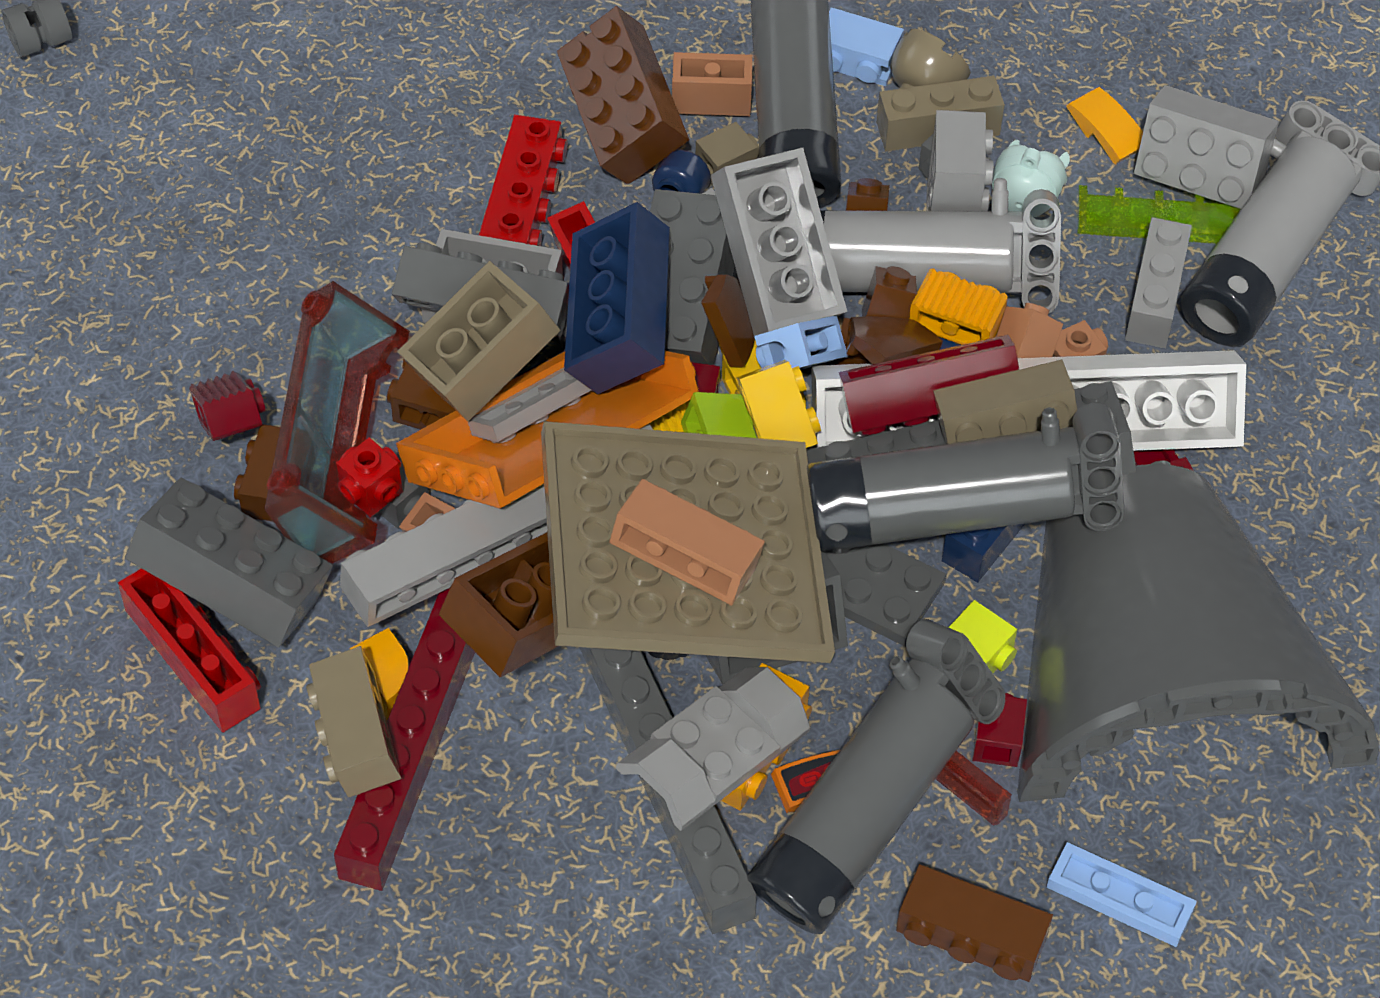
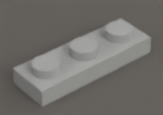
M562 368L472 417L468 421L472 436L491 440L492 443L507 442L516 436V432L522 428L547 420L549 413L558 408L578 403L581 400V396L591 391V389Z

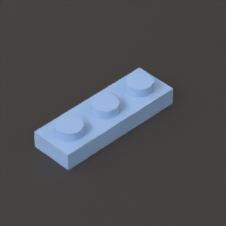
M1068 842L1048 879L1046 887L1177 947L1197 903L1192 898Z

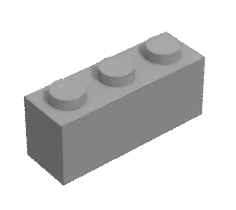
M1151 218L1125 337L1126 341L1166 349L1192 225Z

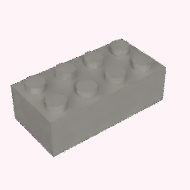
M799 148L725 166L711 174L754 336L796 323L846 313L847 308L804 149Z

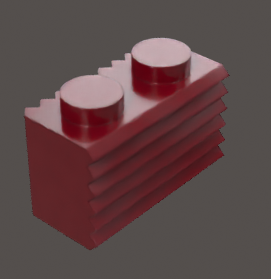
M232 370L230 376L224 373L222 378L216 376L214 380L208 378L206 383L200 381L197 386L191 384L189 390L199 422L212 441L262 426L259 413L265 412L266 408L259 388L254 387L251 379L243 380L237 372Z

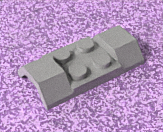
M768 667L745 668L719 688L715 686L654 731L648 741L619 761L616 769L622 775L639 774L665 799L674 825L682 831L809 733L810 725L800 697Z

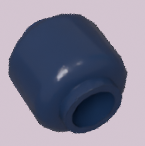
M677 150L671 152L656 169L652 178V188L654 191L658 189L702 194L709 186L711 180L710 170L700 156L691 151Z

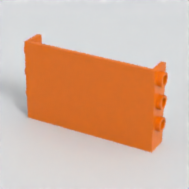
M565 351L509 381L474 416L564 368ZM665 351L663 365L602 393L597 394L591 390L582 395L578 403L560 407L549 413V417L545 421L640 429L691 400L694 392H699L695 380L694 366L690 361L689 355ZM454 411L396 443L408 482L501 509L544 484L541 431L544 421L522 428L516 432V436L507 442L492 443L491 440L472 436L468 422L457 411Z

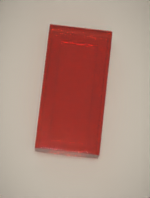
M956 751L936 780L993 826L998 825L1008 815L1012 794Z

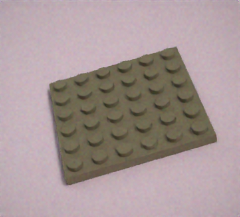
M544 421L541 431L555 646L831 663L835 648L820 543L816 537L808 483V459L805 442ZM642 478L765 541L754 573L732 606L609 543L619 510Z

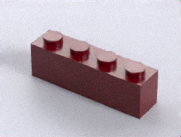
M1004 335L838 373L852 432L861 431L863 435H872L886 430L887 425L900 422L908 426L918 425L928 421L929 416L938 414L933 390L1020 369L1015 344L1009 335Z

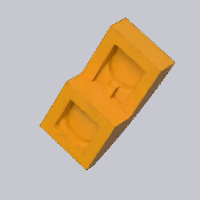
M1100 87L1070 102L1066 106L1087 138L1095 135L1115 165L1139 152L1143 131L1128 112Z

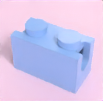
M831 7L829 18L833 72L853 76L866 83L886 86L892 75L890 68L892 54L904 35V29Z
M837 315L796 323L754 336L757 345L756 358L762 368L782 360H787L790 362L791 368L799 366L800 370L848 356ZM820 350L817 354L811 356V352Z

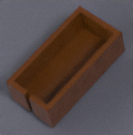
M615 6L589 26L591 33L587 34L582 31L557 50V54L600 167L624 183L630 184L690 139L644 26L618 6Z

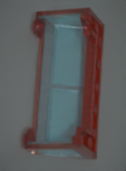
M334 281L317 291L310 292L301 305L302 317L272 473L267 482L268 494L265 511L284 537L307 550L313 551L320 558L331 564L375 543L378 524L367 518L364 511L355 507V504L350 503L342 495L337 486L339 476L336 462L340 460L349 448L358 446L366 440L376 380L390 373L391 365L387 364L386 360L395 348L400 349L408 341L410 333L409 330Z

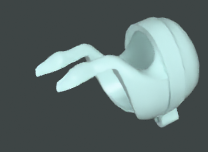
M1014 140L1008 148L1003 150L996 161L992 187L994 189L995 179H1006L1007 190L1009 191L1008 211H1022L1024 199L1034 190H1049L1058 198L1063 185L1067 183L1065 169L1070 162V156L1068 152H1065L1058 157L1048 151H1038L1034 148L1020 145L1019 140ZM1038 204L1032 208L1030 214L1032 217H1038L1051 207L1047 204Z

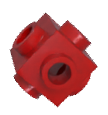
M370 437L360 445L349 448L340 460L336 462L339 476L337 486L340 492L350 503L356 504L370 518L403 493L399 469L401 468V462L389 447L381 448Z

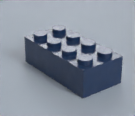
M638 202L572 235L564 370L597 394L664 364L670 227Z

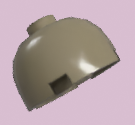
M916 28L911 29L909 33L906 32L892 54L890 64L894 81L899 86V89L966 80L971 72L968 64L960 54L955 52L951 57L942 50L946 44L944 41Z

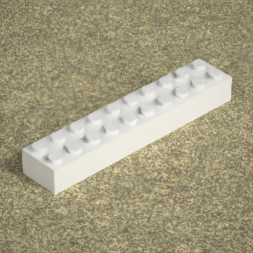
M1235 350L1018 358L1019 369L1062 359L1074 389L1082 388L1091 383L1112 381L1131 431L1133 451L1244 446L1246 363ZM873 364L812 366V407L821 426V431L815 433L818 444L813 445V448L826 446L836 441H848L870 436L861 434V431L852 432L838 372ZM938 414L929 416V420L926 422L939 420ZM903 422L886 426L884 432L910 426L904 425Z

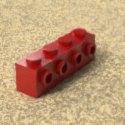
M514 114L479 236L541 246L542 230H539L541 222H548L547 218L550 215L551 200L547 198L549 192L555 193L557 190L559 169L556 166L558 162L564 163L567 154L568 140L562 138L561 121Z
M142 568L118 582L125 611L222 733L261 709L257 694L261 686L257 677L248 666L243 667L239 663L228 640L223 635L218 637L211 628V623L205 612L199 605L193 606L188 600L187 594Z

